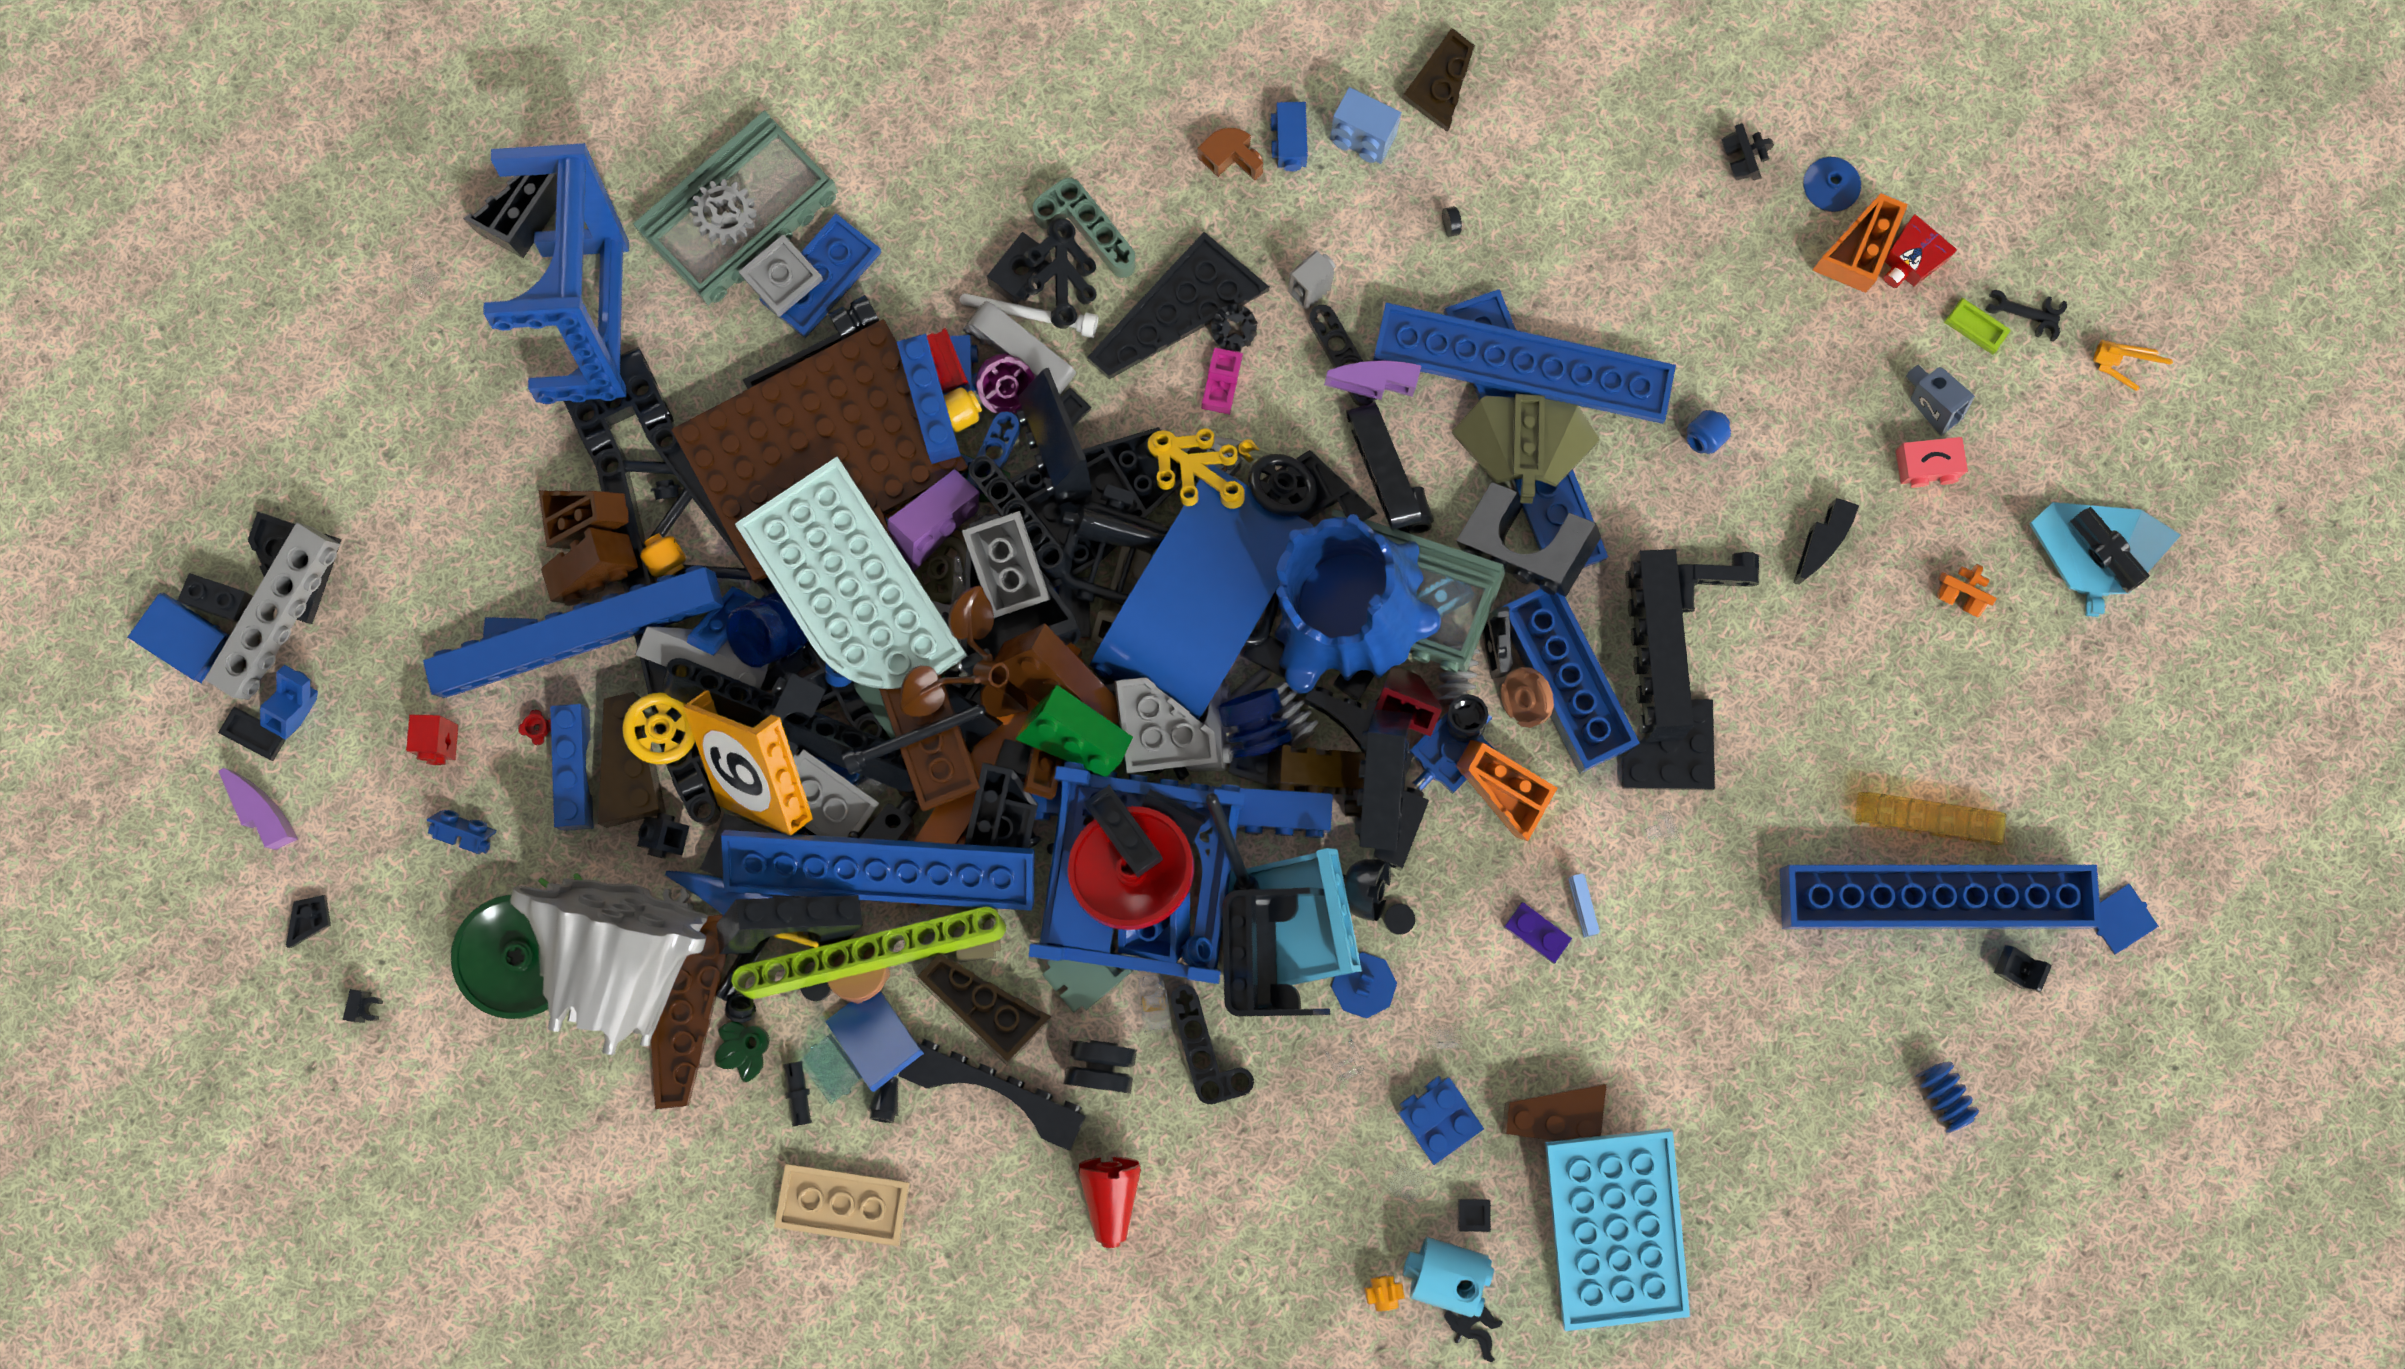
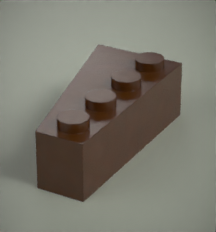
M1046 624L1003 643L994 661L1005 664L1009 669L1008 681L1038 703L1058 685L1117 725L1119 718L1116 697Z

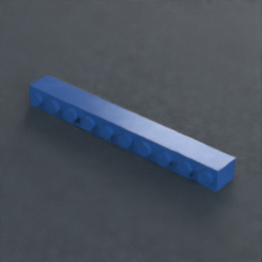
M702 565L692 566L685 570V574L676 577L675 575L662 576L657 579V583L648 586L646 584L630 587L627 593L621 595L617 593L608 594L601 597L600 602L594 604L581 603L575 605L573 611L564 614L562 612L546 615L543 621L537 623L533 621L518 624L517 629L510 632H493L489 634V639L480 642L479 640H470L462 643L461 648L455 650L444 649L433 653L434 657L423 660L431 695L442 698L457 695L642 634L646 626L664 627L724 607L716 573Z
M1058 782L1056 795L1052 800L1032 794L1038 803L1035 820L1050 821V816H1058L1062 784ZM1178 784V787L1190 788V785ZM1209 786L1208 791L1214 792V789L1221 790V787ZM1240 788V792L1246 793L1244 808L1239 812L1237 827L1245 828L1244 833L1263 834V829L1275 830V835L1293 836V831L1306 832L1305 837L1324 838V833H1330L1333 794ZM1134 794L1138 802H1140L1142 795ZM1123 795V798H1120V800L1123 804H1125L1127 802V798L1125 795ZM1188 802L1185 806L1188 807L1193 803ZM1203 807L1194 810L1206 816L1203 821L1204 824L1209 818V810ZM1086 809L1083 810V816L1093 818L1087 813Z

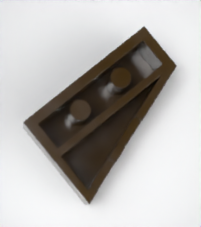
M1290 745L1270 747L1267 784H1275L1276 790L1294 791V786L1306 787L1305 792L1324 793V788L1335 789L1336 795L1353 796V790L1363 788L1364 779L1359 778L1361 760H1365V753L1319 750L1310 747L1292 748Z

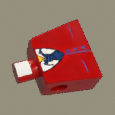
M1914 214L1904 226L1886 256L1884 262L1891 269L1884 276V280L1892 288H1898L1904 280L1915 287L1944 265L1957 249Z

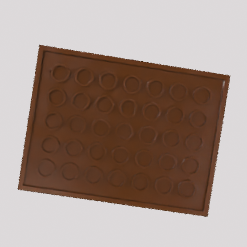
M884 319L671 429L755 584L768 576L735 523L835 457L840 459L870 507L874 509L880 506L883 509L884 515L914 500L954 469L960 474L969 471L962 456L931 464L897 341Z

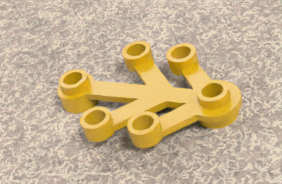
M1201 429L1196 435L1176 437L1173 433L1165 430L1157 431L1150 436L1148 449L1159 462L1157 484L1161 489L1168 490L1175 485V474L1170 469V458L1180 464L1182 478L1180 500L1182 504L1193 506L1198 502V490L1194 486L1193 474L1220 492L1221 503L1226 508H1238L1245 500L1244 488L1241 484L1235 481L1227 482L1204 466L1212 464L1230 466L1235 464L1238 459L1236 447L1224 445L1216 452L1187 454L1181 450L1192 447L1210 449L1214 445V433L1210 429ZM1202 437L1210 438L1208 441L1201 440ZM1167 442V444L1160 445L1158 443ZM1232 453L1233 456L1225 457L1224 454ZM1163 477L1171 478L1169 481L1166 482L1161 480ZM1228 491H1237L1235 494L1228 493ZM1187 493L1194 494L1192 498H1186L1184 495Z

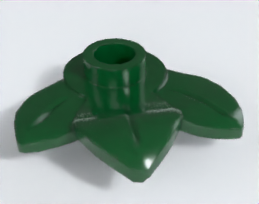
M728 1022L718 1029L724 1043L716 1051L715 1065L722 1069L737 1068L742 1081L745 1083L754 1079L761 1072L764 1065L763 1054L769 1047V1035L760 1026L746 1027L740 1022ZM750 1037H754L756 1039L755 1047L750 1045Z

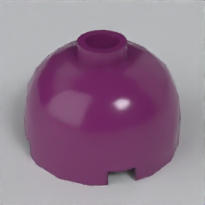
M1009 354L994 355L985 360L978 369L975 378L976 392L983 405L991 412L996 414L1001 412L1016 414V410L1021 409L1018 396L1035 377L1030 367L1020 358Z

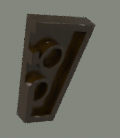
M1451 28L1401 97L1447 132L1453 120V113L1459 100V93L1475 46L1453 28Z

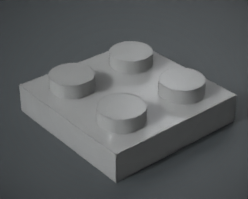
M784 234L739 271L740 276L778 317L823 281L819 272Z

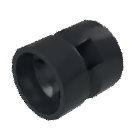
M866 295L851 302L850 309L841 307L828 314L842 340L880 321Z
M1471 694L1461 695L1454 699L1450 704L1446 721L1447 730L1453 738L1461 742L1475 741L1480 738L1484 733L1488 718V709L1484 701Z

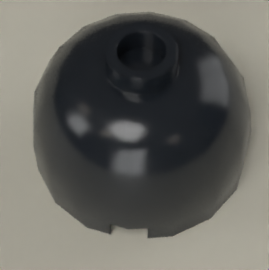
M1363 859L1350 866L1346 875L1343 874L1349 909L1356 917L1368 921H1378L1386 904V900L1382 899L1385 892V884L1390 886L1391 868L1388 862H1383L1382 860Z

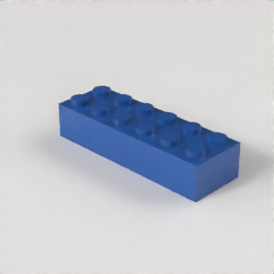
M1538 589L1504 605L1503 607H1509L1510 638L1524 666L1540 672L1550 685L1554 700L1553 711L1550 717L1579 774L1636 747L1640 742L1565 596L1557 593L1550 595L1542 589Z

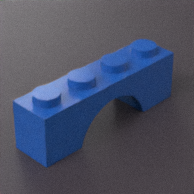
M926 334L897 341L931 464L961 456Z
M582 704L550 706L554 827L562 831L594 829L593 797L589 790L586 773V752L588 743L591 740L590 709Z

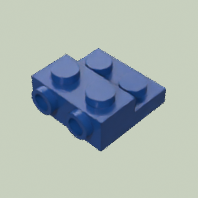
M1440 1076L1424 1086L1427 1092L1419 1098L1413 1094L1401 1102L1399 1105L1402 1110L1397 1113L1433 1165L1484 1130L1449 1077L1442 1080Z

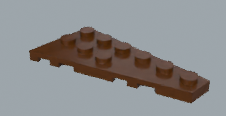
M723 915L708 916L707 922L699 931L706 936L703 951L686 957L655 1031L652 1034L651 1051L655 1109L685 1107L690 1104L717 998L716 992L720 986L728 955L719 954L716 924Z

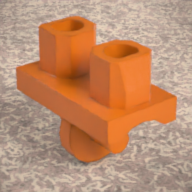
M1976 564L1972 570L1963 566L1960 568L1958 574L1967 578L1966 582L1944 572L1940 575L1939 580L1942 583L1939 587L1937 598L1953 605L1958 594L1962 591L1969 595L1962 610L1973 616L1979 617L1987 605L1993 606L1997 599L1974 587L1976 583L1986 587L1990 579L1981 575L1983 566Z

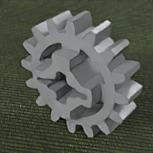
M722 179L721 186H716L714 181H710L711 189L707 190L701 187L702 197H693V201L697 205L691 207L692 215L696 216L692 219L695 227L700 226L699 233L701 236L709 233V241L711 243L716 238H720L721 244L725 245L727 239L731 238L733 243L736 244L737 235L740 234L746 238L748 235L745 228H754V222L750 219L757 217L756 210L752 208L755 206L754 199L747 198L749 194L746 188L739 191L737 182H734L729 187L727 186L726 179ZM737 200L743 206V213L740 211V209L736 208ZM704 212H707V215L712 217L711 224L705 220Z

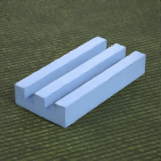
M1583 873L1568 878L1583 937L1599 934L1600 931L1585 875Z

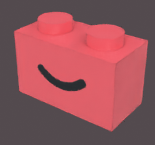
M1962 437L1906 442L1895 450L1901 484L1910 483L1912 488L1924 487L1929 485V481L1940 480L1941 485L1953 484L1958 482V478L1968 472Z

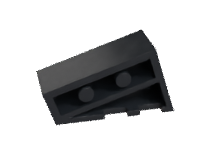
M558 173L513 176L506 182L508 186L495 197L489 196L485 200L486 205L474 215L469 213L463 219L481 236L524 258L534 243V232H541L556 211Z

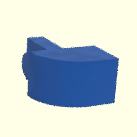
M283 665L276 672V692L260 706V726L285 740L301 726L317 700L318 691L310 687V679L304 673Z

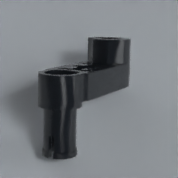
M1754 552L1732 554V566L1678 565L1682 612L1689 613L1695 611L1694 588L1697 584L1743 587L1759 585V554Z

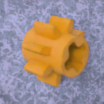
M1394 1275L1371 1278L1372 1287L1365 1288L1367 1303L1375 1304L1376 1311L1399 1308L1398 1300L1405 1299L1403 1284L1401 1282L1395 1283Z

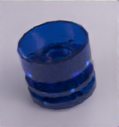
M778 592L737 607L731 611L727 619L726 633L728 642L734 654L750 667L761 668L789 654H793L801 647H804L808 641V638Z
M1277 687L1248 693L1216 707L1222 727L1237 726L1238 729L1227 736V743L1242 741V743L1230 749L1232 757L1261 755L1275 750L1277 746L1293 738L1290 729L1277 731L1288 724L1287 718H1272V714L1283 708Z

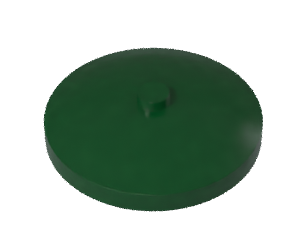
M504 895L481 904L464 919L453 940L451 968L459 990L476 1008L499 1018L521 1019L548 1010V1000L543 995L544 976H540L539 945L528 918L511 904V895Z

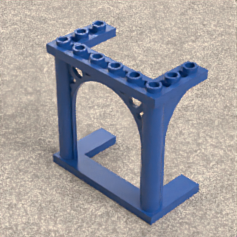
M585 143L491 149V161L500 177L558 173L556 230L534 232V243L541 256L552 257L549 267L540 280L529 290L511 300L484 302V316L492 329L501 331L522 327L541 329L545 326H557L578 368L568 376L528 378V389L536 403L553 404L556 401L584 402L587 399L610 401L619 397H626V385L620 375L623 252H629V240ZM584 221L588 229H584ZM600 254L598 330L582 301L583 255Z
M1065 762L1064 767L1057 766L1055 779L1062 784V794L1040 941L1039 943L1030 944L1028 957L1055 961L1069 960L1187 977V980L1219 984L1221 970L1217 967L1223 932L1222 905L1225 896L1228 894L1232 866L1211 813L1208 820L1201 826L1194 840L1202 862V881L1194 936L1198 935L1210 941L1213 955L1209 962H1206L1201 967L1184 963H1170L1142 957L1067 947L1047 942L1063 850L1071 851L1080 831L1087 826L1083 824L1087 817L1083 816V810L1086 809L1089 815L1091 813L1086 808L1084 802L1091 798L1093 793L1099 792L1110 785L1119 798H1123V795L1126 796L1127 802L1124 804L1125 807H1141L1147 793L1152 789L1184 806L1188 802L1193 803L1188 806L1192 810L1201 807L1209 810L1206 796L1209 793H1215L1219 798L1234 840H1236L1239 812L1244 808L1246 793H1241L1240 787L1221 784V790L1214 789V792L1208 791L1209 786L1204 784L1191 783L1190 788L1178 787V781L1160 779V783L1155 784L1148 783V777L1130 774L1129 780L1117 778V772H1111L1107 777L1092 775L1084 768V764ZM1134 794L1142 795L1140 802H1138ZM1213 827L1212 834L1208 833L1209 842L1202 841L1200 833ZM1210 849L1209 856L1207 857L1205 850Z

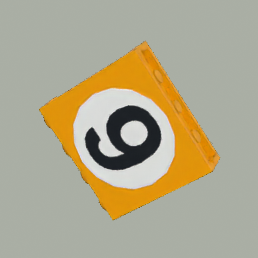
M705 690L683 706L718 806L789 836L813 819L779 717L770 715L753 728L717 715L714 702L708 690Z

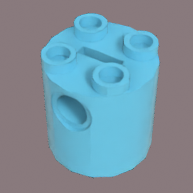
M1426 1236L1419 1254L1409 1251L1403 1269V1276L1412 1279L1409 1298L1465 1316L1473 1317L1475 1315L1480 1317L1485 1303V1298H1482L1484 1285L1490 1286L1494 1268L1491 1267L1492 1260L1489 1259L1488 1255ZM1462 1280H1469L1467 1283H1459Z

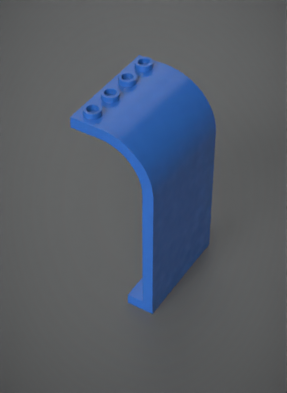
M1213 464L1208 465L1207 468L1227 482L1235 481L1243 486L1245 493L1244 503L1235 509L1226 508L1221 503L1220 492L1202 479L1199 480L1195 486L1198 490V502L1193 506H1183L1089 666L1094 668L1096 674L1106 679L1111 678L1114 681L1148 678L1157 688L1173 698L1197 720L1201 717L1279 586L1276 568L1281 555L1286 551L1290 532L1294 529L1301 530L1313 527V524L1298 515L1281 516L1266 510L1255 500L1248 485ZM1228 491L1229 494H1235V493L1237 492V491Z

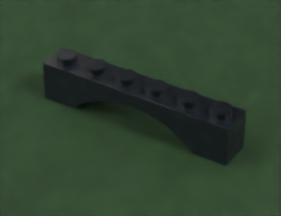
M924 1038L921 1044L917 1042L924 1054L900 1071L898 1075L926 1089L945 1084L966 1083L995 1090L1009 1098L1025 1112L1037 1129L1041 1139L1068 1151L1072 1150L1086 1118V1115L1080 1113L1083 1107L1067 1100H1065L1064 1105L1052 1101L1054 1095L1039 1088L1036 1089L1035 1093L1024 1089L1025 1082L1009 1075L1007 1080L996 1077L997 1070L982 1063L979 1064L978 1068L966 1064L969 1058L957 1052L951 1051L950 1056L938 1051L940 1045Z

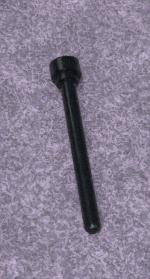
M977 704L864 750L852 747L842 751L844 764L852 775L862 771L863 766L868 765L870 760L981 717L986 713V708L982 704Z
M1209 793L1206 796V803L1236 876L1234 890L1260 889L1256 878L1247 873L1218 796L1215 793Z

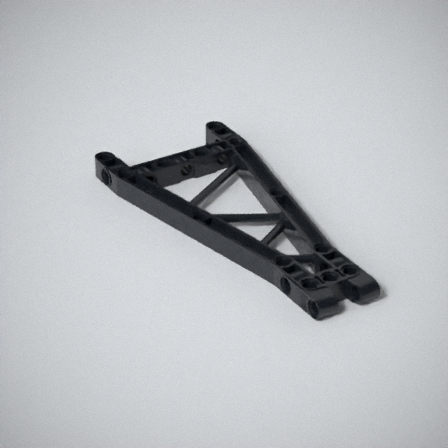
M637 347L621 354L620 375L626 385V397H619L622 400L618 407L610 408L613 400L606 401L602 399H587L584 402L564 401L596 467L601 492L624 493L625 502L628 508V523L611 531L629 535L639 567L629 572L628 577L622 580L625 593L629 592V588L639 584H646L648 586L655 583V578L651 575L640 557L642 550L646 548L644 543L646 540L630 472L672 474L677 477L685 488L650 537L658 533L661 534L662 538L665 537L693 498L745 568L703 567L714 571L717 578L753 581L671 430L676 427L674 419L641 350ZM649 386L647 393L641 396L637 395L639 388ZM594 411V416L590 420L583 421L585 413ZM636 414L647 439L665 462L627 460L622 448L612 435L611 426ZM673 437V441L669 446L661 447V442L664 438ZM612 462H618V468L614 472L608 473V465ZM683 564V566H684L685 568H684L682 571H680L679 573L675 574V576H679V575L685 574V573H686L685 570H686L687 568H690V567H692V566H697V565H686V564ZM769 577L757 583L764 592V595L738 631L751 634L771 604H773L787 624L792 617L794 618ZM643 633L635 636L637 648ZM795 633L804 647H808L813 652L815 661L821 668L803 677V679L825 689L816 711L838 700L852 727L864 731L867 725L876 724L878 732L875 736L884 739L886 731L857 693L854 682L852 681L843 687L830 685L825 678L826 662L818 655L807 637L802 640ZM640 657L648 694L665 693L663 691V682L667 667ZM655 705L651 706L653 715L659 713ZM671 708L666 713L674 722L681 717V714L674 708ZM661 724L657 725V734H663L666 731V727ZM677 729L671 741L680 744L685 732ZM695 742L682 763L675 764L672 762L666 764L672 777L674 787L691 819L701 825L710 826L720 818L721 809L717 804L710 781L703 768L704 764ZM660 744L661 752H664L665 744ZM708 803L711 805V813L708 817L702 819L698 815L699 808L703 804Z

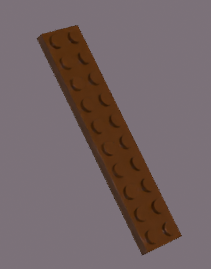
M880 506L872 509L893 540L888 530V523L883 509ZM945 684L940 685L945 693V700L941 707L932 714L920 717L909 716L900 710L901 688H879L896 737L955 714ZM959 725L900 748L922 811H927L971 794L981 788Z

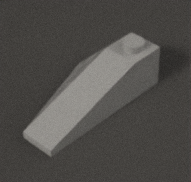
M646 626L635 653L639 657L667 667L668 662L672 659L684 658L760 689L767 673L772 643L746 632L735 631L713 656L687 643L688 635L693 629Z

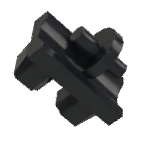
M1743 123L1735 125L1736 132L1721 139L1727 156L1743 150L1745 158L1730 163L1735 180L1746 179L1751 176L1753 181L1761 179L1762 176L1754 156L1759 155L1761 162L1768 161L1770 158L1767 151L1774 147L1773 140L1769 138L1763 139L1761 133L1757 132L1752 135L1754 143L1750 145Z

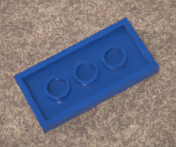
M835 213L801 252L819 272L823 281L779 318L806 339L882 253L881 249ZM760 298V302L770 311H772L769 308V306Z

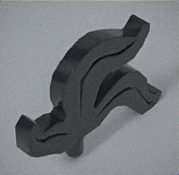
M1485 1306L1480 1317L1462 1315L1459 1318L1452 1311L1446 1310L1444 1314L1445 1320L1452 1331L1457 1333L1454 1342L1460 1343L1463 1336L1468 1339H1476L1480 1344L1483 1359L1488 1362L1495 1361V1358L1491 1355L1492 1339L1490 1334L1485 1330H1471V1327L1480 1321L1485 1326L1495 1329L1502 1326V1320L1495 1321Z

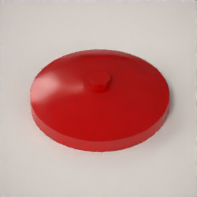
M1130 806L1126 808L1161 854L1163 860L1137 878L1095 819L1078 835L1071 849L1068 861L1070 887L1082 909L1097 922L1122 930L1146 928L1170 916L1187 896L1194 874V860L1191 847L1180 827L1172 819L1156 810Z

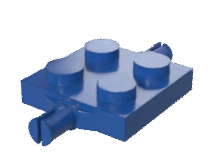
M1448 712L1436 723L1431 737L1424 735L1409 751L1421 763L1424 770L1412 782L1416 787L1425 779L1417 788L1421 792L1434 779L1442 783L1453 794L1467 780L1457 769L1456 765L1469 742L1457 741L1450 735L1446 723ZM1488 715L1486 724L1492 720L1490 715ZM1481 735L1480 738H1478V739L1475 740V741H1478V742H1482V743L1488 745L1489 747L1493 748V747L1484 739L1483 735Z

